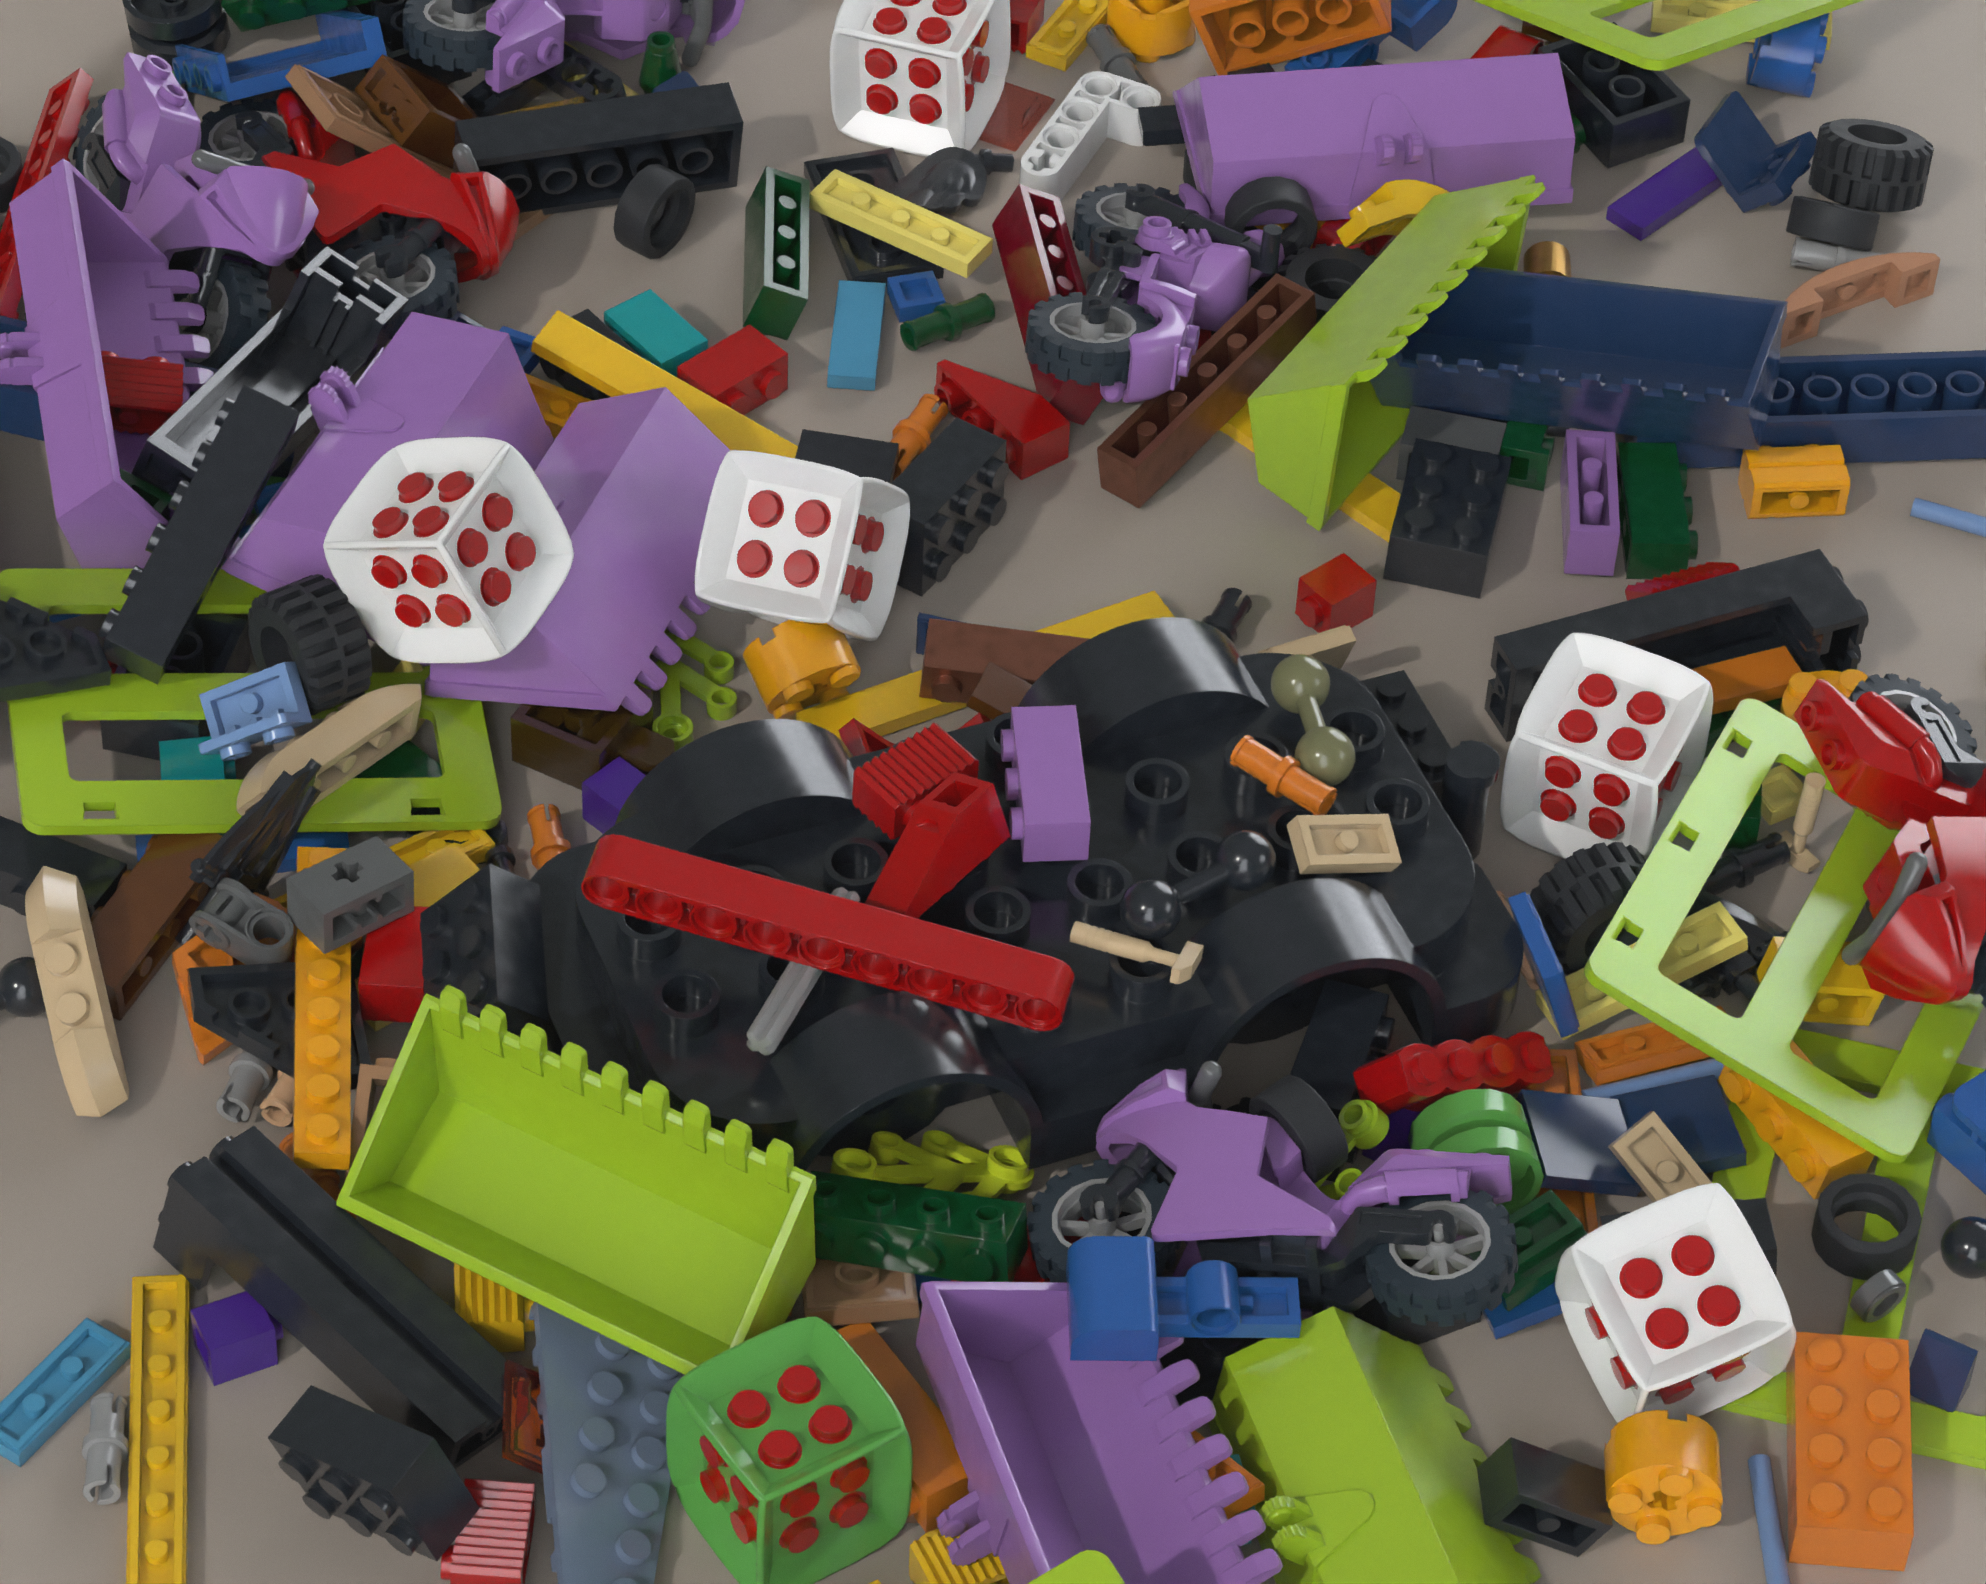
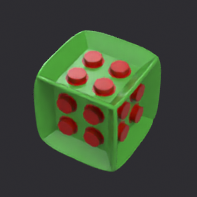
M817 1316L805 1317L767 1330L701 1363L684 1375L673 1386L666 1411V1454L669 1475L687 1515L739 1584H814L877 1551L903 1529L908 1519L912 1498L913 1450L910 1436L899 1410L884 1387L842 1335L823 1319Z

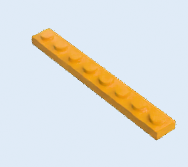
M298 846L296 873L346 850V848ZM296 927L293 1162L299 1168L349 1170L351 1155V942L324 954Z

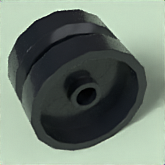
M122 0L134 54L144 57L156 55L168 62L173 71L172 59L177 57L175 45L183 44L221 53L227 47L231 33L226 11L221 6V0Z

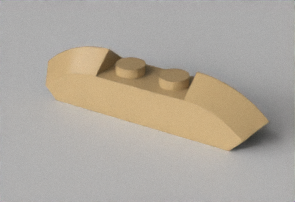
M421 684L393 685L356 697L337 707L338 712L333 711L329 713L318 726L303 736H295L285 748L266 755L253 766L244 778L237 796V812L243 816L263 798L284 770L292 776L304 768L311 758L322 765L316 774L314 786L321 791L313 803L315 805L415 736L422 700Z
M43 866L26 891L25 911L29 938L55 1053L76 1116L102 1117L128 1100L129 1086L86 899L77 876Z

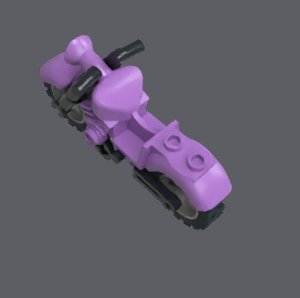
M1114 183V187L1101 185L1095 187L1094 192L1089 190L1084 192L1081 199L1078 198L1076 201L1072 240L1075 241V247L1079 251H1085V256L1094 265L1100 267V269L1087 276L1086 296H1083L1082 292L1069 293L1067 297H1062L1060 294L1049 297L1048 302L1039 301L1035 304L1034 310L1031 309L1029 311L1025 353H1028L1027 359L1031 364H1038V370L1045 374L1053 373L1056 379L1067 382L1071 379L1076 380L1077 384L1091 386V382L1100 383L1101 395L1110 403L1119 402L1122 397L1125 403L1141 402L1156 398L1169 390L1174 391L1180 377L1188 376L1191 357L1197 351L1200 329L1217 332L1258 292L1250 287L1259 278L1268 277L1278 272L1279 266L1282 265L1285 259L1283 245L1281 244L1282 228L1275 224H1268L1264 226L1263 230H1251L1242 234L1210 220L1208 202L1204 196L1188 183L1180 184L1179 194L1176 195L1170 194V190L1158 187L1154 189L1152 186L1142 183H1136V186H1128L1127 183Z

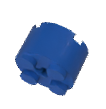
M1829 13L1755 38L1753 53H1749L1746 84L1757 88L1810 98L1816 77V72L1811 70L1814 62L1822 63L1826 50L1827 37L1823 36L1826 29Z

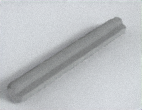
M843 887L836 888L831 893L832 895L853 901H860V897L855 891L849 892ZM792 961L789 962L747 1031V1046L751 1051H759L766 1056L776 1050L823 970Z

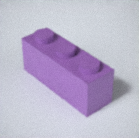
M1566 429L1560 468L1564 574L1613 576L1620 537L1615 432Z
M1076 705L1011 707L1010 729H1001L1000 737L1002 762L1011 761L1012 768L1005 769L1006 800H1016L1017 806L1010 807L1009 812L1011 840L1021 841L1023 862L1088 860L1091 820Z

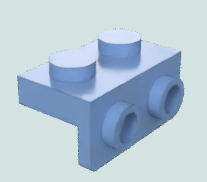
M282 662L199 694L211 739L198 744L201 755L220 754L222 761H231L253 753L251 745L263 740L265 745H273L290 740L295 737V728L313 722L296 662Z

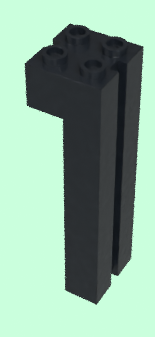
M326 246L300 271L284 307L147 439L131 474L168 494L170 492L175 493L182 480L190 484L198 470L191 465L201 443L205 438L213 442L221 428L214 424L220 408L227 397L236 400L244 384L300 411L295 432L277 463L275 471L318 427L310 409L311 404L308 403V392L312 387L318 385L319 382L321 383L320 376L331 366H338V368H343V371L347 372V375L350 376L349 380L355 385L382 347L385 348L409 299L377 278L372 281L371 286L356 277L359 269L357 265Z
M1816 549L1494 636L1490 666L1496 673V677L1488 680L1484 709L1505 741H1512L1522 709L1556 648L1571 633H1587L1610 638L1667 658L1689 669L1786 646L1802 672L1857 670V665L1861 661L1859 644H1862L1864 631L1868 626V612L1864 603L1860 599H1856L1847 587L1840 570L1836 566H1832L1821 549Z
M252 1126L235 1138L233 1136L223 1138L212 1149L209 1159L204 1156L194 1163L187 1161L171 1174L167 1182L169 1188L165 1204L158 1217L159 1226L153 1248L179 1273L185 1276L197 1290L207 1286L211 1269L214 1265L218 1264L375 1413L434 1437L454 1469L507 1434L509 1372L522 1373L345 1209L337 1206L336 1201L255 1126ZM524 1375L522 1376L519 1398L536 1389V1386Z

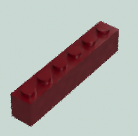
M1019 184L992 223V228L1025 346L1029 311L1031 309L1034 310L1036 303L1041 300L1048 302L1049 297L1058 294L1062 297H1067L1069 293L1082 292V295L1086 296V289L1060 198ZM1029 362L1037 394L1042 395L1068 421L1084 425L1103 399L1100 392V383L1091 382V386L1077 384L1076 380L1071 379L1067 382L1056 379L1053 373L1045 374L1038 370V364H1031Z

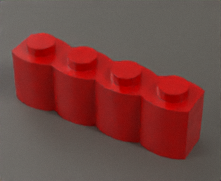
M1531 1031L1519 1032L1507 1038L1487 1035L1469 1043L1459 1039H1451L1433 1047L1415 1043L1368 1062L1353 1072L1360 1100L1372 1101L1386 1115L1404 1108L1410 1111H1423L1426 1107L1444 1096L1468 1089H1493L1514 1095L1519 1093L1521 1089L1526 1090L1549 1080L1554 1075L1550 1052L1544 1037Z

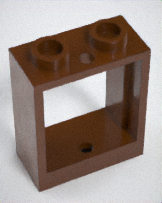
M382 54L354 89L400 146L453 169L454 158L452 150L455 140V121L472 119L478 116L451 85Z

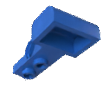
M1391 0L1392 32L1292 59L1284 66L1285 71L1361 66L1367 58L1376 61L1379 53V44L1389 35L1412 50L1418 51L1447 25L1456 10L1458 0Z
M1091 1236L1074 1242L1068 1249L1066 1278L1070 1361H1157L1159 1337L1299 1338L1301 1315L1298 1278L1238 1277V1272L1233 1265L1220 1260L1199 1262L1187 1271L1185 1277H1156L1154 1240L1146 1236Z

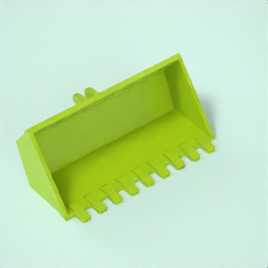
M1534 175L1435 195L1247 399L1258 482L1306 516V522L1316 530L1320 531L1366 475L1377 467L1403 436L1410 409L1381 405L1370 382L1388 365L1386 359L1398 353L1408 343L1406 336H1410L1419 330L1428 321L1426 314L1431 313L1449 297L1447 292L1457 287L1468 276L1466 270L1477 266L1517 271L1530 203L1538 198L1546 189L1543 182L1535 183L1536 178Z
M450 985L443 989L440 999L427 993L423 997L336 1202L337 1206L684 1375L710 1358L767 1330L784 1324L816 1264L814 1226L816 1176L794 1166L793 1148L788 1143L774 1138L768 1145L767 1152H763L752 1146V1130L747 1124L732 1119L726 1126L725 1133L712 1128L710 1109L706 1105L691 1099L685 1106L684 1113H680L670 1108L669 1091L664 1085L649 1080L644 1086L642 1094L629 1089L628 1071L623 1066L613 1061H608L602 1069V1074H597L588 1069L587 1052L581 1046L567 1042L561 1050V1056L548 1050L547 1035L542 1028L532 1023H527L521 1030L520 1037L507 1031L506 1014L503 1010L491 1004H486L480 1013V1018L467 1012L465 994Z
M1334 1306L1301 1321L1299 1338H1265L1225 1357L1212 1400L1216 1416L1207 1422L1212 1435L1223 1434L1228 1438L1233 1449L1231 1455L1239 1454L1243 1468L1265 1484V1500L1254 1505L1266 1525L1265 1531L1257 1536V1540L1262 1550L1273 1549L1278 1553L1282 1561L1283 1567L1281 1571L1273 1576L1276 1584L1535 1583L1542 1577L1537 1564L1531 1558L1516 1552L1513 1545H1517L1524 1538L1484 1524L1477 1467L1487 1457L1479 1446L1463 1439L1461 1433L1468 1431L1472 1425L1462 1409L1447 1403L1444 1398L1455 1391L1450 1378L1445 1373L1429 1366L1420 1346L1410 1341L1399 1339Z

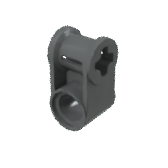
M221 879L216 886L217 894L203 911H195L189 919L190 927L201 940L216 949L223 950L245 965L292 961L293 923L290 916L283 910L277 909L256 896L247 887L234 879ZM274 938L279 940V942L273 945H265L260 943L259 940Z

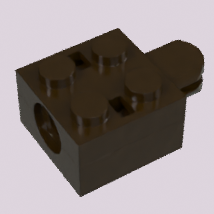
M638 684L635 685L652 701V707L644 716H637L625 709L621 704L616 711L521 704L510 717L512 761L582 790L583 781L619 756L644 775H647L660 762L674 753L675 748L672 739L652 731L653 691Z

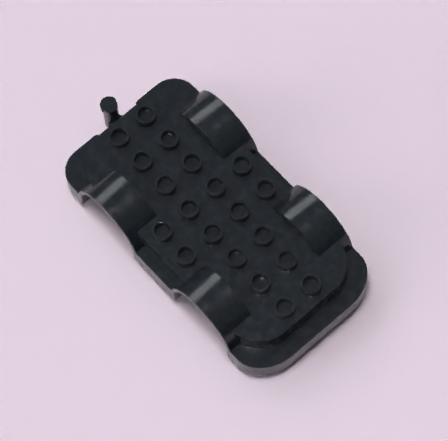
M1152 618L1110 629L1083 642L1057 660L1036 680L1018 705V707L1076 705L1091 820L1088 860L1023 862L1021 841L1011 840V837H1009L986 860L978 864L951 891L944 894L919 918L1064 961L1074 972V982L1059 1027L1049 1031L1032 1030L933 1002L906 991H894L823 970L776 1050L772 1054L764 1056L759 1051H751L748 1048L747 1031L790 961L601 908L587 900L581 889L582 881L598 840L605 835L616 834L831 894L836 888L843 887L849 892L855 891L860 897V903L866 902L900 836L890 840L887 833L883 834L881 828L875 826L873 820L869 821L866 814L862 815L860 809L855 808L852 802L853 773L857 766L862 767L866 761L871 762L874 756L879 757L883 751L888 752L891 747L853 757L845 743L836 735L811 723L790 719H763L735 724L711 732L688 743L660 762L634 788L621 808L613 827L603 833L595 842L580 845L556 855L547 861L530 879V881L540 885L549 1022L540 1028L546 1032L549 1051L561 1056V1050L567 1042L579 1045L587 1052L588 1069L597 1074H602V1069L608 1061H613L623 1066L628 1071L629 1089L642 1094L643 1088L649 1080L664 1085L669 1091L670 1108L680 1113H684V1108L691 1099L706 1105L710 1109L712 1128L725 1133L726 1126L732 1119L747 1124L752 1130V1146L763 1152H767V1147L774 1138L788 1143L793 1148L794 1166L804 1171L808 1169L817 1154L833 1157L836 1151L843 1148H856L868 1153L871 1137L878 1131L895 1133L905 1141L929 1126L946 1107L988 1095L991 1096L1028 1169L1031 1170L1097 1151L1096 1133L1103 1116L1137 1086L1164 1069H1186L1189 1094L1201 1065L1211 1060L1217 1062L1228 1043L1247 1045L1275 1040L1308 1026L1326 978L1366 989L1387 984L1422 1044L1431 1047L1451 1039H1459L1469 1043L1498 1031L1507 1022L1516 1004L1524 946L1521 933L1482 868L1474 863L1473 860L1480 854L1489 787L1498 780L1501 760L1499 754L1491 746L1483 742L1474 740L1461 741L1458 746L1452 748L1447 753L1439 801L1371 690L1353 675L1321 662L1327 669L1330 677L1329 695L1320 706L1325 725L1345 733L1351 740L1355 750L1354 767L1344 781L1333 786L1337 789V797L1325 815L1388 814L1402 863L1392 872L1300 874L1287 824L1297 815L1313 814L1285 796L1277 798L1268 793L1266 784L1239 767H1234L1230 764L1232 761L1230 756L1235 746L1247 734L1283 758L1288 755L1295 758L1296 746L1300 738L1305 734L1300 715L1283 709L1275 701L1271 692V677L1274 669L1282 660L1293 654L1258 653L1241 656L1234 643L1223 632L1204 622L1187 618ZM1011 712L999 715L992 721L947 732L979 761L978 779L994 784L1009 832L1010 807L1017 806L1016 800H1006L1005 769L1012 768L1011 761L1002 762L1000 737L1001 729H1010ZM1243 829L1256 831L1264 835L1274 848L1276 867L1272 877L1265 885L1252 891H1238L1223 884L1182 905L1180 922L1171 934L1158 940H1145L1149 941L1155 948L1176 954L1181 953L1187 941L1204 945L1202 959L1190 980L1174 984L1170 982L1171 966L1153 961L1142 963L1070 942V934L1075 921L1138 938L1126 929L1120 916V902L1128 887L1146 878L1160 879L1173 886L1214 864L1215 852L1219 843L1224 837L1234 831Z

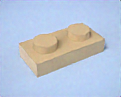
M1388 814L1297 815L1287 824L1300 874L1392 872L1402 863Z
M1654 1111L1648 1112L1608 1146L1653 1203L1683 1190L1712 1183Z

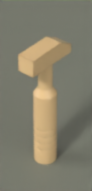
M1816 772L1809 773L1805 777L1793 823L1795 835L1793 836L1785 830L1780 833L1782 839L1775 843L1776 846L1786 841L1791 855L1788 863L1797 871L1807 874L1820 865V861L1805 848L1807 837L1813 832L1826 784L1825 777Z
M1075 921L1070 934V942L1142 963L1153 961L1171 966L1170 982L1174 984H1180L1191 979L1202 959L1204 945L1187 941L1181 953L1176 954L1155 948L1149 941L1112 932L1079 921Z

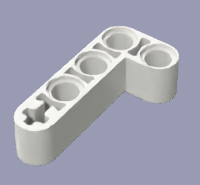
M1092 71L1084 74L1022 156L1019 184L1058 196L1061 201L1107 137L1129 145L1143 146L1138 124V107L1161 106L1160 93L1151 86L1108 72Z

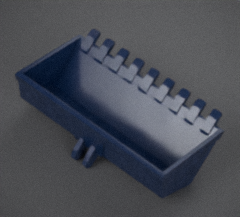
M1473 266L1466 270L1468 276L1464 281L1447 292L1449 296L1440 307L1426 314L1428 321L1419 330L1410 336H1406L1408 343L1398 353L1386 359L1388 365L1385 369L1370 380L1383 406L1410 409L1412 405L1466 416L1591 431L1615 432L1616 434L1759 451L1779 374L1782 327L1787 317L1788 302Z

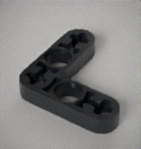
M564 43V61L543 73L523 81L522 85L497 93L492 90V86L486 83V80H483L464 94L462 99L478 117L515 113L546 89L552 90L573 104L627 97L622 80L618 75ZM586 74L579 80L567 82L573 76Z

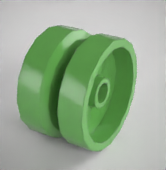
M1493 1089L1464 1090L1444 1096L1429 1105L1412 1122L1408 1135V1142L1412 1150L1430 1149L1443 1152L1488 1153L1491 1155L1510 1156L1512 1198L1511 1201L1500 1203L1506 1208L1509 1215L1530 1203L1539 1193L1544 1178L1522 1104L1510 1094Z

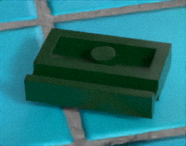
M1551 1189L1509 1215L1510 1223L1514 1224L1516 1233L1518 1272L1514 1273L1515 1283L1510 1293L1503 1292L1501 1295L1503 1306L1508 1312L1553 1284L1563 1252L1588 1234L1579 1219ZM1482 1250L1469 1254L1475 1261L1480 1256Z

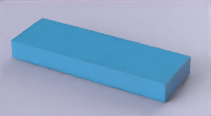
M839 280L828 365L827 388L875 391L886 283Z
M86 1317L0 1402V1455L21 1467L131 1357V1343Z

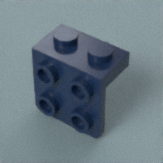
M1737 91L1730 92L1724 96L1694 138L1695 146L1701 157L1709 164L1723 184L1726 192L1733 198L1743 213L1767 203L1770 206H1776L1786 200L1793 192L1791 186L1796 179L1806 173L1811 167L1809 161L1814 155L1817 141L1813 133L1809 131L1776 145Z

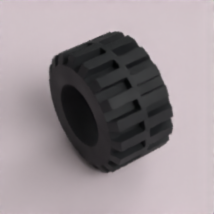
M1855 118L1826 122L1820 126L1808 182L1812 189L1822 196L1848 207L1875 212L1912 210L1922 205L1934 148L1929 141L1919 134L1886 122Z
M1326 243L1316 244L1313 249L1304 247L1298 250L1297 255L1290 254L1284 259V265L1279 266L1277 274L1315 293L1316 321L1318 323L1377 257L1374 255L1368 256L1365 254V250L1357 247L1354 249L1346 248L1343 244H1336V246H1327Z
M320 574L310 575L259 595V597L252 601V608L249 609L248 633L258 670L262 671L282 662H296L311 716L365 694V690L371 684L370 677L372 676L370 646L359 615L354 606L348 602L346 594L337 587L335 582L329 578L325 579Z
M1603 842L1594 844L1591 848L1585 850L1584 848L1573 852V855L1565 860L1561 859L1554 864V868L1550 872H1546L1538 880L1539 886L1532 889L1530 897L1564 975L1568 976L1585 967V964L1645 864L1646 860L1643 855L1632 845L1625 846L1623 842H1612L1606 846ZM1622 928L1616 940L1629 946L1637 942L1638 937Z

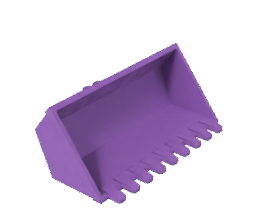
M1558 53L1198 77L1181 89L1173 91V98L1196 189L1205 197L1209 204L1210 220L1226 226L1224 222L1225 207L1233 193L1248 182L1262 177L1275 176L1295 180L1307 190L1317 221L1351 219L1348 213L1364 202L1386 182L1403 179L1427 182L1449 192L1534 175L1536 178L1535 183L1543 182L1546 189L1538 198L1530 203V206L1572 203L1574 189L1571 184L1575 133ZM1271 209L1257 214L1246 226L1293 223L1298 214L1286 209Z
M62 159L51 167L52 172L9 203L27 327L24 328L25 332H11L9 334L5 332L0 334V359H2L0 360L1 385H33V389L38 393L56 520L81 568H134L135 565L144 568L152 554L145 549L155 527L159 522L166 526L169 522L121 479L119 469L122 468L129 473L132 472L150 435L148 433L140 435L138 432L130 434L128 431L120 433L118 430H113L101 351H111L119 357L135 359L159 356L172 363L184 364V404L190 398L189 391H198L214 375V372L209 369L185 367L184 358H208L211 349L207 338L192 334H180L179 326L203 325L205 321L203 307L189 302H175L173 295L197 293L200 286L199 278L193 272L169 270L167 257L69 161ZM171 509L170 516H169L170 518L172 517V515H173L174 512H175V511L172 510V509ZM238 537L226 559L229 558L240 543L241 538Z
M411 312L386 348L382 347L355 385L349 380L350 376L347 375V372L343 371V368L331 366L327 371H324L320 376L321 383L319 382L318 385L312 387L308 392V403L311 404L310 409L320 433L221 569L267 592L315 574L323 575L325 579H331L340 589L324 553L323 544L327 531L343 504L370 468L389 450L405 442L418 439L450 437L498 439L511 444L517 449L533 471H535L553 444L554 439L549 426L546 425L509 334ZM365 629L367 639L375 642ZM419 663L422 666H430V663Z
M666 387L579 403L534 471L558 511L572 542L574 558L564 583L526 638L505 656L479 663H430V674L425 680V695L441 698L616 711L621 704L625 709L637 716H644L652 707V701L634 684L635 679L652 690L657 691L661 689L667 681V675L649 658L650 654L668 665H674L682 656V650L664 633L665 629L683 640L690 639L697 631L696 624L679 608L680 604L697 615L705 614L711 607L697 598L693 582L695 580L700 539L714 481L719 467L730 449Z
M930 1281L921 1284L919 1296L923 1305L915 1345L968 1477L967 1489L969 1494L950 1505L948 1509L943 1510L936 1518L941 1536L945 1535V1538H953L960 1535L959 1538H954V1541L947 1546L952 1565H962V1567L976 1562L977 1559H982L992 1552L994 1557L999 1556L1009 1584H1027L1074 1555L1086 1550H1096L1105 1554L1111 1560L1125 1584H1261L1281 1571L1283 1567L1282 1561L1278 1553L1273 1549L1268 1548L1245 1558L1240 1548L1265 1531L1266 1525L1261 1514L1256 1510H1249L1228 1520L1223 1509L1248 1493L1249 1486L1245 1477L1240 1472L1235 1471L1211 1481L1207 1470L1232 1454L1233 1449L1228 1438L1223 1434H1215L1202 1439L1198 1443H1195L1191 1432L1211 1421L1216 1416V1410L1212 1401L1205 1396H1201L1179 1406L1175 1395L1199 1380L1200 1373L1196 1364L1189 1359H1185L1163 1369L1159 1358L1179 1347L1184 1342V1337H1159L1157 1361H1070L1067 1283Z

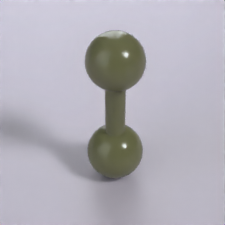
M1305 654L1292 655L1282 660L1274 669L1271 677V692L1275 701L1283 709L1300 715L1305 734L1300 738L1295 749V759L1300 761V768L1325 784L1334 786L1344 781L1351 773L1355 763L1354 746L1345 733L1325 725L1320 706L1325 702L1330 691V677L1325 666L1312 656Z

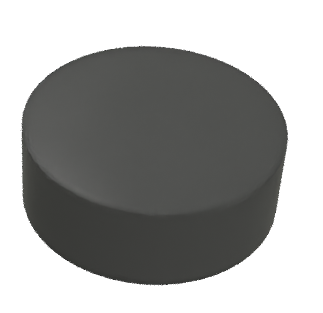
M1892 1269L1880 1271L1869 1278L1856 1291L1851 1299L1850 1307L1864 1322L1878 1321L1889 1314L1901 1302L1906 1293V1284Z

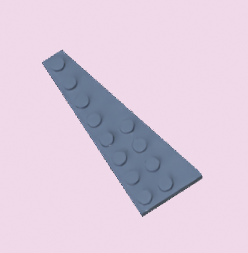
M534 1302L530 1307L529 1319L534 1320L536 1346L532 1350L533 1366H538L541 1391L536 1398L537 1414L543 1416L545 1446L541 1450L547 1523L553 1525L555 1551L550 1556L552 1572H557L558 1584H654L671 1484L666 1454L667 1403L673 1386L684 1374Z

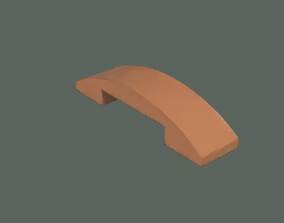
M1922 252L1881 254L1846 262L1812 277L1794 290L1785 300L1788 302L1787 317L1782 327L1781 348L1817 336L1821 319L1884 297L1896 308L1933 295L1940 258L1935 253Z

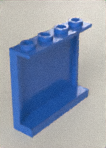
M333 10L315 15L321 39L319 41L226 63L225 56L222 53L180 44L175 45L177 57L172 59V66L175 78L180 85L184 84L185 91L230 102L292 87L285 76L294 64L301 65L325 78L373 67L382 54L387 56L378 17L344 10Z

